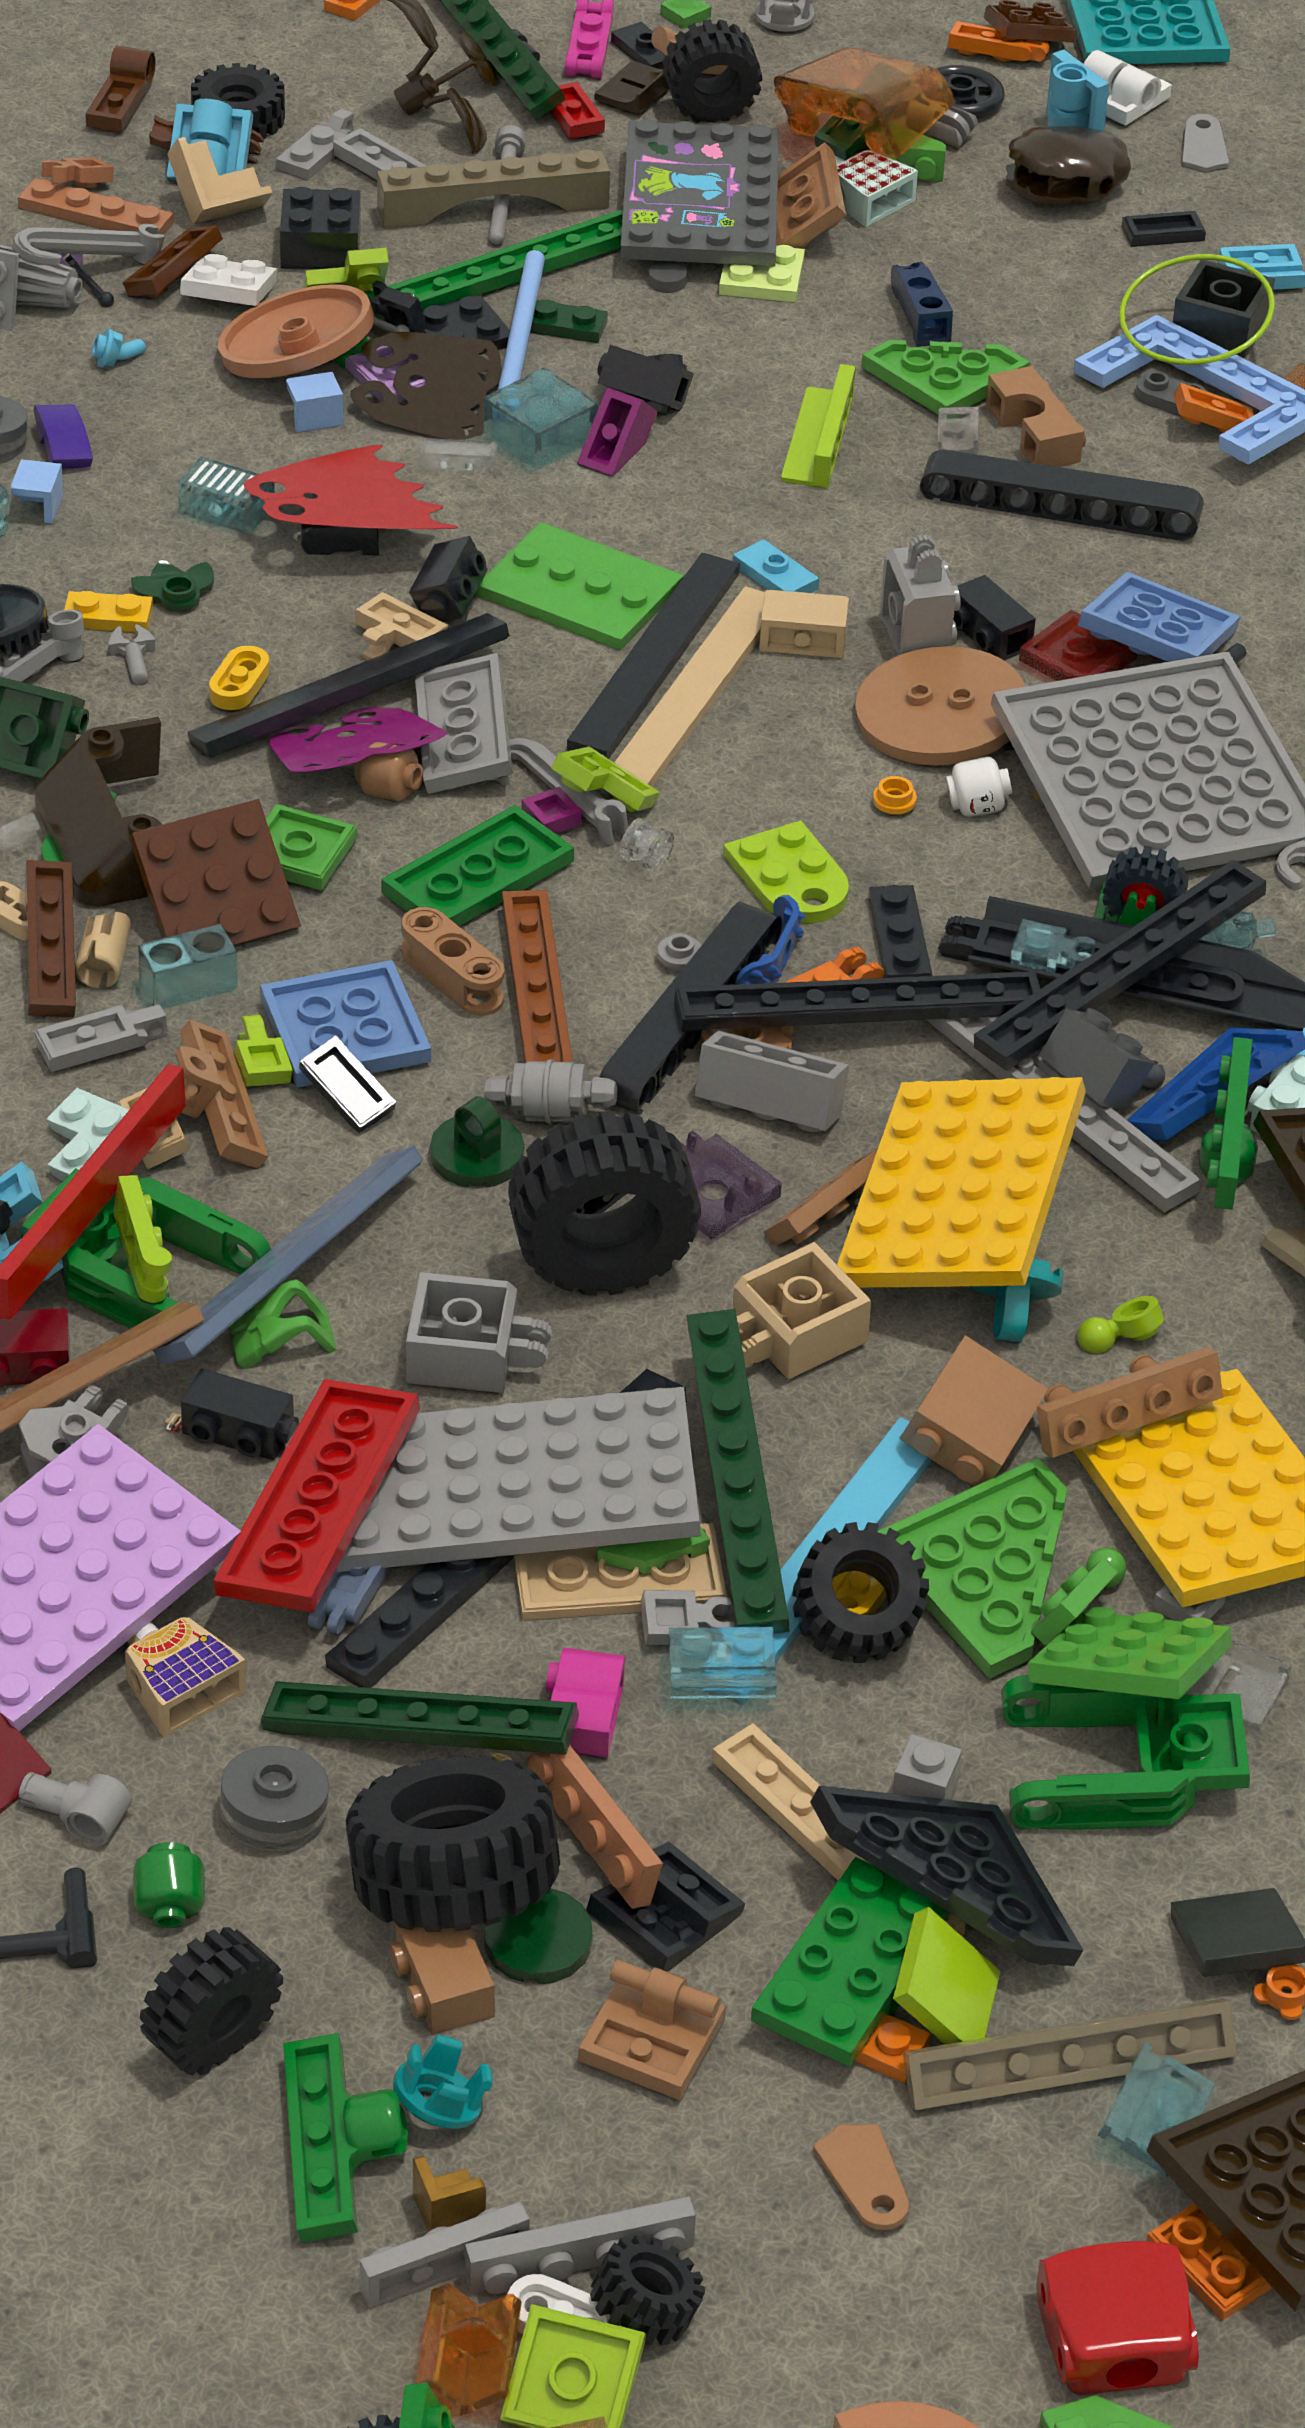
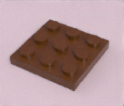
M259 799L136 831L129 836L169 960L172 964L297 930L301 927Z

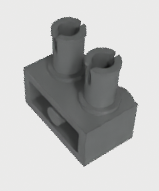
M1088 1008L1086 1012L1066 1009L1039 1054L1042 1059L1066 1078L1082 1077L1086 1094L1101 1106L1127 1110L1140 1087L1147 1088L1148 1090L1160 1088L1165 1080L1166 1072L1162 1064L1157 1065L1158 1061L1150 1060L1142 1054L1143 1046L1137 1040L1123 1033L1117 1034L1110 1028L1111 1020L1094 1009Z

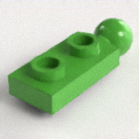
M1108 1547L1095 1550L1087 1559L1086 1569L1082 1565L1078 1567L1060 1585V1588L1041 1605L1039 1611L1045 1617L1031 1632L1045 1646L1064 1630L1103 1588H1112L1124 1579L1127 1566L1122 1554Z

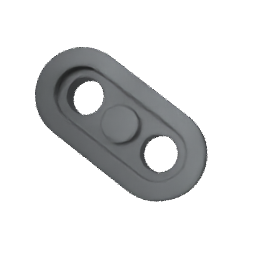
M1151 371L1138 378L1135 394L1137 399L1144 404L1181 416L1178 413L1174 394L1180 382L1207 392L1209 391L1199 384L1188 383L1170 377L1161 371Z

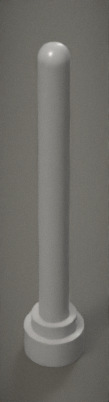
M506 125L500 128L495 141V149L501 156L500 160L510 156L520 157L523 154L526 144L524 131L514 125ZM497 194L494 198L489 231V241L494 245H499L504 240L510 194Z

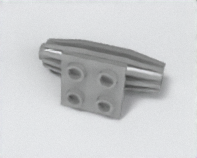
M0 244L1 329L12 331L15 327L16 305L66 308L70 307L73 301L79 300L83 283L82 279L78 278L76 269L62 263L45 265L29 262L19 256V253H16L13 247Z

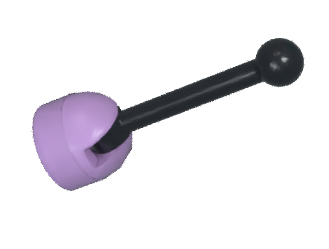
M56 253L61 255L60 263L76 269L79 277L99 297L101 306L110 307L113 305L114 296L110 292H104L81 267L84 259L83 254L69 253L63 259L68 253Z

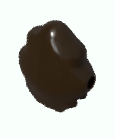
M1080 126L1033 127L1024 131L1021 136L1012 139L1009 144V157L1015 160V163L1006 166V185L1019 196L1033 203L1057 206L1085 205L1098 202L1107 197L1114 187L1127 180L1131 170L1127 146L1120 138L1107 131Z

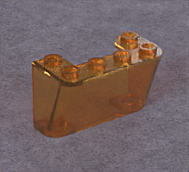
M855 48L841 49L774 78L775 94L785 109L789 126L796 133L812 136L819 130L820 123L817 116L820 113L857 121L860 123L865 134L867 146L876 154H883L894 158H899L956 103L949 84L944 76L935 68Z

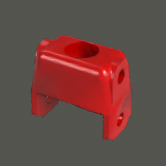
M1145 2241L1112 2242L1084 2246L1040 2260L1036 2282L1037 2301L1046 2338L1055 2359L1059 2379L1062 2384H1067L1070 2391L1075 2394L1084 2395L1175 2385L1185 2378L1187 2371L1197 2370L1199 2362L1198 2341L1189 2307L1188 2284L1178 2245Z

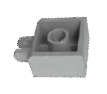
M927 533L917 534L916 537H913V540H910V547L893 548L884 556L880 616L897 656L923 648L951 646L957 642V629L953 618L954 611H959L960 609L959 590L956 585H951L948 564L946 560H942L936 550L931 535L928 536Z
M420 1272L406 1338V1383L504 1393L509 1366L531 1367L533 1369L534 1367H543V1364H546L549 1352L545 1345H547V1342H550L552 1326L548 1325L549 1322L539 1320V1318L534 1320L531 1317L517 1316V1288L508 1281Z

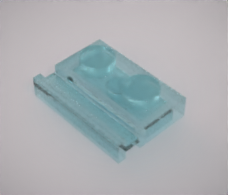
M773 1627L669 1628L671 1699L776 1698L777 1678L775 1672Z
M1145 2042L1137 2052L1097 2136L1104 2140L1107 2136L1121 2143L1119 2149L1169 2178L1170 2176L1146 2151L1152 2135L1201 2115L1216 2083L1168 2055L1164 2059L1151 2052L1152 2046Z

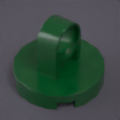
M475 1096L455 1110L454 1117L443 1122L433 1132L430 1143L433 1168L444 1179L464 1187H469V1183H486V1187H491L510 1180L514 1175L513 1169L516 1163L524 1155L525 1151L521 1132L511 1122L500 1118L495 1107L481 1096Z

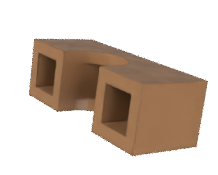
M1033 366L990 374L988 376L986 406L1002 427L1022 424L1020 450L1030 463L1060 467L1081 462L1082 447L1086 444L1085 431L1082 425L1077 423L1067 411L1066 405L1062 401L1060 402L1052 392L1048 382L1040 377Z

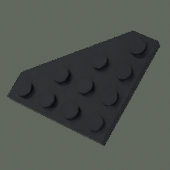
M818 1786L810 1803L830 1839L1024 1960L1039 1965L1075 1966L1083 1952V1948L998 1805Z

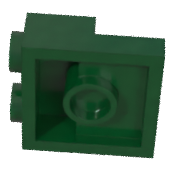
M0 677V768L41 779L73 745L76 735H82L85 732L89 722V711L84 709L85 700L66 693Z

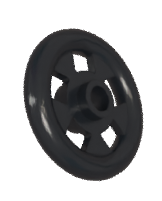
M949 65L927 72L917 85V93L971 113L977 118L995 112L1002 105L1005 97L1002 83L993 74L965 65ZM941 82L945 84L943 88L935 86ZM979 91L990 92V96H981ZM940 97H943L947 102H945V101H943V100H941V99H939V98H940Z

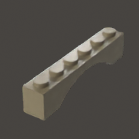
M581 150L578 153L568 154L545 153L541 156L524 158L510 156L502 160H469L465 163L447 165L434 163L425 167H394L390 170L377 171V208L384 229L426 225L436 216L456 205L475 198L497 194H520L537 197L554 203L567 211L609 208L610 169L602 150Z

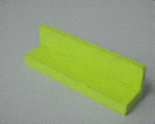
M840 364L833 390L817 387L806 388L782 471L781 481L829 488L854 397L856 366Z

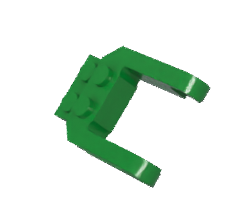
M75 1168L21 1225V1239L79 1169ZM151 1177L139 1179L143 1195L149 1194L151 1197L153 1227H160L163 1239L240 1275L271 1250L267 1240L257 1230ZM115 1192L61 1258L63 1264L61 1274L68 1298L131 1329L179 1302L169 1298L170 1293L168 1292L166 1298L157 1303L146 1302L138 1296L132 1274L124 1271V1268L128 1265V1260L113 1213ZM237 1245L244 1247L251 1254L252 1258L246 1256Z
M1029 1675L1018 1676L1009 1680L1001 1690L1003 1718L1013 1727L1077 1728L1135 1725L1139 1772L1057 1775V1780L1028 1781L1015 1788H1010V1817L1012 1822L1021 1829L1082 1830L1171 1826L1195 1805L1196 1790L1249 1788L1250 1772L1240 1693L1184 1694L1180 1699H1170L1029 1682ZM1024 1698H1034L1041 1701L1032 1706L1016 1704L1017 1701ZM1036 1800L1048 1802L1047 1805L1041 1807H1027L1024 1805L1027 1802Z

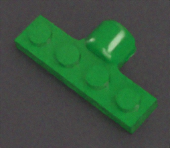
M1234 1037L1231 1056L1222 1055L1218 1083H1226L1227 1090L1218 1089L1214 1117L1223 1118V1122L1214 1124L1204 1134L1201 1142L1199 1165L1204 1175L1208 1178L1207 1187L1216 1188L1214 1208L1233 1210L1236 1187L1253 1174L1256 1164L1257 1140L1250 1129L1243 1126L1253 1039Z
M338 2033L283 2043L296 2228L301 2243L357 2233L353 2177L355 2168L363 2162L367 2163L398 2157L407 2151L408 2129L405 2112L399 2104L400 2097L396 2091L391 2089L357 2095L347 2094L343 2045Z

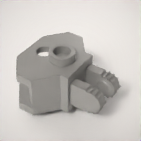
M91 1384L75 1403L68 1399L64 1406L30 1409L19 1423V1430L24 1440L20 1444V1453L29 1477H33L97 1424H100L114 1435L125 1421L130 1407L127 1405L128 1403L118 1398L102 1417L98 1416L93 1412L96 1411L101 1403L103 1391Z

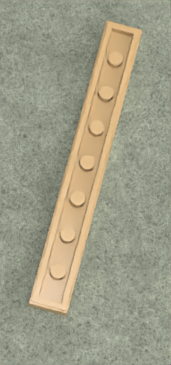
M746 586L742 589L614 763L651 787L654 786L759 642L765 592Z

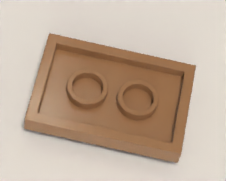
M825 142L778 175L776 246L789 245L793 248L803 249L813 238L826 229L834 228L846 216L835 155Z

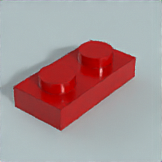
M573 82L558 85L566 100L554 107L550 112L569 139L605 133V119L579 83Z

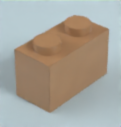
M395 1923L396 1943L389 1945V1955L397 1977L407 1975L411 1986L407 1987V1998L415 2019L425 2017L431 2034L495 2017V1985L470 1929L456 1931L455 1928H443L441 1932H426L422 1927H414L412 1930L400 1928Z

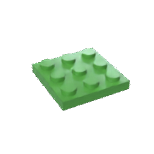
M1092 1607L1081 1613L1028 1662L1029 1682L1180 1699L1232 1646L1231 1627L1213 1625L1211 1619L1202 1617L1174 1621L1165 1620L1162 1614L1155 1612H1143L1134 1616L1115 1614V1611L1108 1607Z

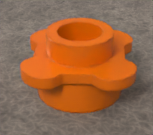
M1296 1964L1272 1967L1267 1973L1266 1982L1259 1983L1254 1987L1253 1996L1255 2000L1260 2004H1269L1277 2009L1281 2017L1286 2020L1299 2019L1302 2016V2008L1305 2006V1970ZM1286 1989L1291 1993H1284L1282 1990Z

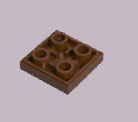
M1000 0L999 5L988 4L985 8L984 19L1005 38L1070 43L1075 41L1076 29L1065 20V15L1054 10V5L1035 2L1033 3V8L1020 7L1021 4L1016 1Z

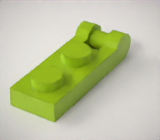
M138 1175L118 1176L113 1213L137 1294L146 1302H161L167 1296L168 1280L165 1275L170 1271L172 1255L167 1249L162 1248L160 1227H153L151 1197L149 1194L143 1195Z

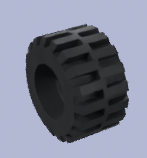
M711 19L703 20V25L697 27L693 23L688 26L689 31L686 33L680 31L675 35L677 42H670L666 48L668 55H665L663 58L665 68L663 72L673 102L676 107H679L680 112L685 117L690 115L692 121L700 122L702 119H706L707 123L715 122V120L719 119L729 121V117L734 114L737 117L744 114L743 108L745 106L750 108L754 104L753 95H759L761 91L759 82L763 81L761 67L748 35L745 32L742 33L740 27L735 24L728 27L727 21L718 20L717 24H712ZM716 65L728 66L716 77L709 79L697 78L701 72L709 67Z
M857 1522L846 1523L840 1533L836 1528H833L825 1533L821 1542L817 1540L813 1544L801 1565L792 1592V1596L796 1597L792 1607L794 1617H802L803 1621L799 1629L804 1637L812 1633L816 1637L813 1647L821 1653L826 1646L835 1650L832 1659L843 1661L846 1654L853 1655L854 1663H865L868 1656L872 1655L876 1661L886 1658L890 1650L897 1652L904 1645L907 1638L912 1635L925 1611L928 1602L925 1597L929 1591V1579L922 1578L926 1570L925 1563L922 1558L913 1560L912 1555L916 1548L909 1540L903 1545L898 1543L896 1539L899 1532L891 1528L888 1529L886 1535L877 1532L879 1524L867 1522L864 1530H858ZM849 1571L863 1572L874 1577L884 1587L888 1598V1608L874 1615H860L848 1610L837 1599L833 1590L832 1579L841 1573Z

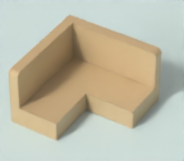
M185 137L178 138L167 153L189 218L193 224L263 207L273 194L271 186L260 187L254 167L218 176L206 140L188 144Z

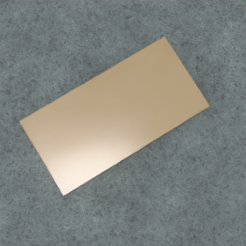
M714 1523L700 1524V1527L710 1538L707 1553L693 1558L689 1557L688 1554L665 1562L662 1569H657L656 1566L651 1567V1573L648 1574L639 1573V1567L635 1566L634 1570L630 1571L606 1565V1559L602 1558L597 1563L599 1546L514 1555L522 1620L641 1612L640 1600L644 1590L695 1591L696 1603L705 1604L707 1600L713 1597L721 1596L727 1598Z

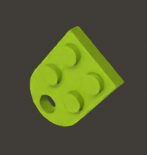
M801 820L723 844V856L769 912L773 913L774 901L782 895H790L798 903L799 911L805 915V918L800 923L809 924L826 921L838 915L845 908L848 901V878ZM818 899L823 901L824 904L810 905L804 901Z

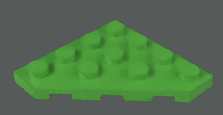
M1039 1457L877 1531L886 1535L888 1529L891 1528L899 1532L896 1539L898 1543L903 1545L909 1540L916 1549L912 1558L913 1560L923 1559L926 1570L922 1578L929 1579V1591L925 1597L928 1600L926 1609L989 1679L1032 1659L1036 1636L1031 1631L1040 1622L1041 1612L1039 1608L1045 1600L1068 1488Z

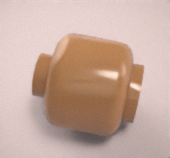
M374 742L369 747L379 748L387 745V743ZM394 744V745H393L392 747H390V748H393V747H396V746H403V745ZM412 749L389 754H373L356 762L355 778L366 795L398 802L407 799L413 790L419 788L423 779V768L418 763L417 755Z

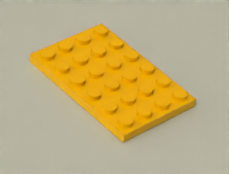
M1082 1077L901 1082L837 1263L840 1269L859 1288L1025 1286L1085 1097L1086 1090Z
M1238 1369L1220 1372L1223 1398L1073 1451L1182 1608L1305 1576V1457Z

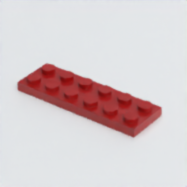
M324 1379L244 1523L241 1533L238 1534L213 1580L216 1596L313 1613L420 1410L418 1394Z

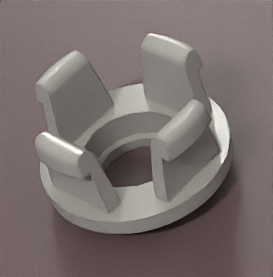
M760 0L755 7V18L761 25L772 30H801L811 25L814 21L815 11L811 5L814 0Z

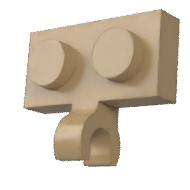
M384 592L355 610V624L367 629L363 634V639L372 643L367 650L362 652V657L367 660L389 652L393 644L402 647L448 629L447 624Z

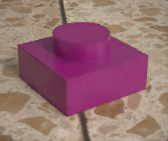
M560 786L522 799L521 809L555 834L582 825V810Z

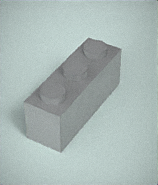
M718 1030L702 1044L695 1096L710 1100V1104L718 1108L731 1109L737 1107L752 1111L755 1117L763 1120L782 1119L794 1122L799 1129L804 1131H826L841 1117L849 1065Z

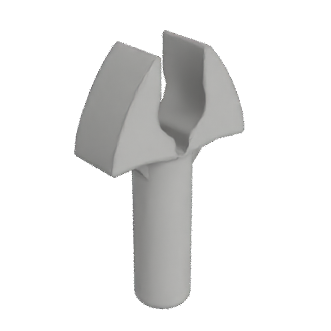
M135 624L136 638L134 642H129L128 639L122 637L121 626H118L109 639V656L120 654L126 657L133 684H145L148 681V673L143 654L146 651L156 650L155 638L148 630Z

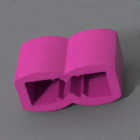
M564 1647L559 1663L550 1662L546 1681V1693L552 1694L550 1701L577 1703L579 1718L570 1742V1746L576 1753L608 1758L624 1686L626 1656Z

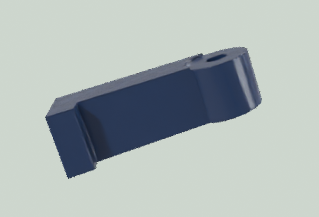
M923 262L901 267L893 265L891 268V287L914 330L913 339L916 346H929L930 341L951 342L953 309L929 268Z

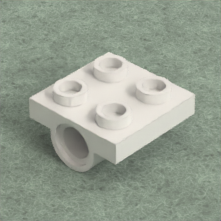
M1100 50L1093 51L1084 62L1086 67L1109 83L1106 116L1125 126L1171 97L1172 84Z

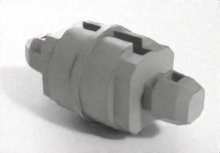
M549 1059L547 1061L516 1063L513 1070V1080H510L509 1076H496L485 1081L484 1097L493 1106L508 1107L511 1103L517 1120L546 1122L547 1125H553L554 1123H573V1117L584 1114L588 1117L589 1104H592L593 1108H606L616 1104L617 1085L615 1081L609 1078L593 1077L592 1081H590L585 1064L555 1062L554 1059Z

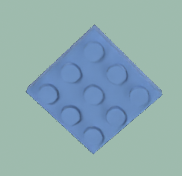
M1126 572L1082 610L1078 626L1090 630V633L1099 639L1115 640L1125 644L1136 654L1152 655L1170 662L1213 654L1236 632L1241 616Z
M393 960L260 985L261 1002L276 1038H282L293 1069L292 1078L297 1088L313 1085L299 1069L300 1060L335 1036L338 1037L370 1074L431 1062V1046Z

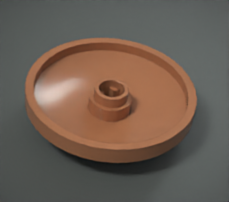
M318 285L301 288L272 297L240 314L221 333L217 344L218 351L224 367L235 375L248 378H272L290 375L317 367L353 348L372 328L374 313L368 296L358 288L347 285Z

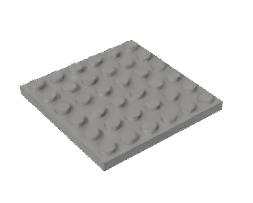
M1229 651L993 692L991 706L1089 889L1103 887L1112 860L1115 861L1117 855L1122 851L1127 855L1129 848L1137 847L1139 854L1143 852L1144 846L1152 847L1151 854L1158 855L1160 849L1167 852L1165 858L1167 861L1174 856L1179 860L1178 868L1184 867L1185 871L1226 864L1232 860L1242 861L1279 854L1286 846L1305 840V783Z

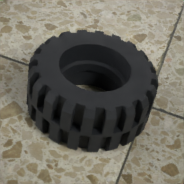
M613 1111L599 1112L598 1117L587 1118L586 1114L572 1118L573 1123L563 1127L559 1123L548 1129L547 1137L543 1140L537 1138L526 1149L527 1156L522 1155L513 1169L514 1175L510 1179L508 1186L509 1206L519 1246L527 1264L533 1267L535 1273L549 1283L554 1280L555 1286L572 1292L574 1288H577L584 1295L596 1296L598 1291H608L612 1295L623 1293L622 1288L635 1285L636 1289L649 1284V1278L657 1274L661 1277L670 1271L673 1266L672 1261H680L690 1248L689 1242H693L696 1238L701 1217V1203L688 1158L675 1135L666 1132L664 1126L650 1119L644 1123L643 1118L639 1115L625 1112L624 1116L620 1117L616 1116ZM614 1193L635 1195L624 1205L608 1212L598 1214L574 1212L584 1203L603 1195Z
M466 1755L451 1756V1759L437 1761L436 1758L422 1760L421 1764L409 1767L405 1765L394 1769L392 1775L388 1777L382 1775L372 1781L369 1789L363 1788L352 1803L346 1817V1832L353 1883L357 1897L378 1919L386 1923L394 1921L400 1928L412 1930L414 1927H422L426 1932H441L443 1928H455L456 1931L469 1930L471 1926L485 1923L488 1926L501 1922V1918L510 1914L514 1917L526 1911L529 1903H538L545 1896L548 1889L552 1887L559 1874L561 1863L552 1793L546 1783L528 1767L523 1769L519 1763L508 1759L500 1762L493 1756L480 1755L479 1758H467Z

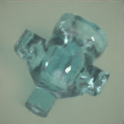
M1241 911L1202 937L1201 940L1252 951L1257 938L1276 936L1274 918L1256 920L1252 912Z

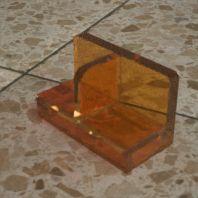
M450 2283L431 2290L416 2384L428 2382L440 2404L448 2408L451 2416H463L507 2397L522 2301L514 2294L506 2295L479 2306Z

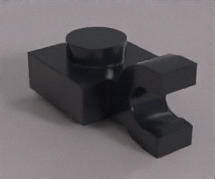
M378 280L372 284L375 297L368 298L374 314L385 317L386 322L395 326L405 325L410 332L422 333L427 328L419 298L411 293H404L387 287L385 283Z

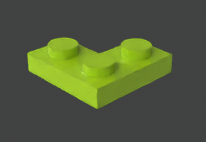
M387 248L348 251L345 267L305 271L303 288L318 285H347L358 288L364 293L373 291L372 284L376 280L385 282L389 264Z
M591 747L558 753L551 766L552 770L562 775L560 781L570 789L583 793L584 790L587 792L603 788L613 795V800L622 802L629 812L652 808L661 793Z

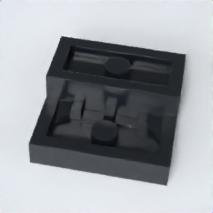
M669 1841L652 1849L662 1861L663 1866L650 1905L632 1909L619 1891L610 1884L591 1893L586 1907V1911L641 1957L652 1966L664 1971L674 1968L731 1924L743 1912L746 1904Z

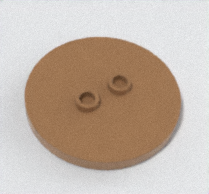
M955 646L918 649L886 661L865 678L856 696L857 724L864 738L875 749L892 758L919 765L957 764L986 756L1010 741L991 706L993 692L1025 687V684L1020 674L1010 664L997 656L981 650Z

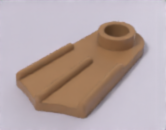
M839 2124L828 2135L813 2144L814 2154L859 2219L866 2226L876 2230H891L905 2222L909 2214V2200L878 2124ZM878 2206H886L890 2208L891 2211L888 2213H879L876 2212L874 2208Z

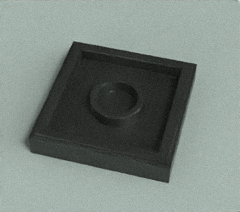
M1275 1888L1171 1902L1172 1922L1198 1970L1204 1977L1305 1963V1938Z

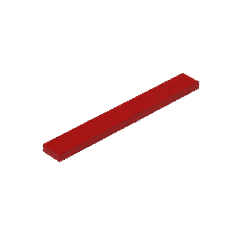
M168 1064L0 1264V1318L8 1320L13 1318L116 1192L118 1176H129L186 1107L184 1067Z

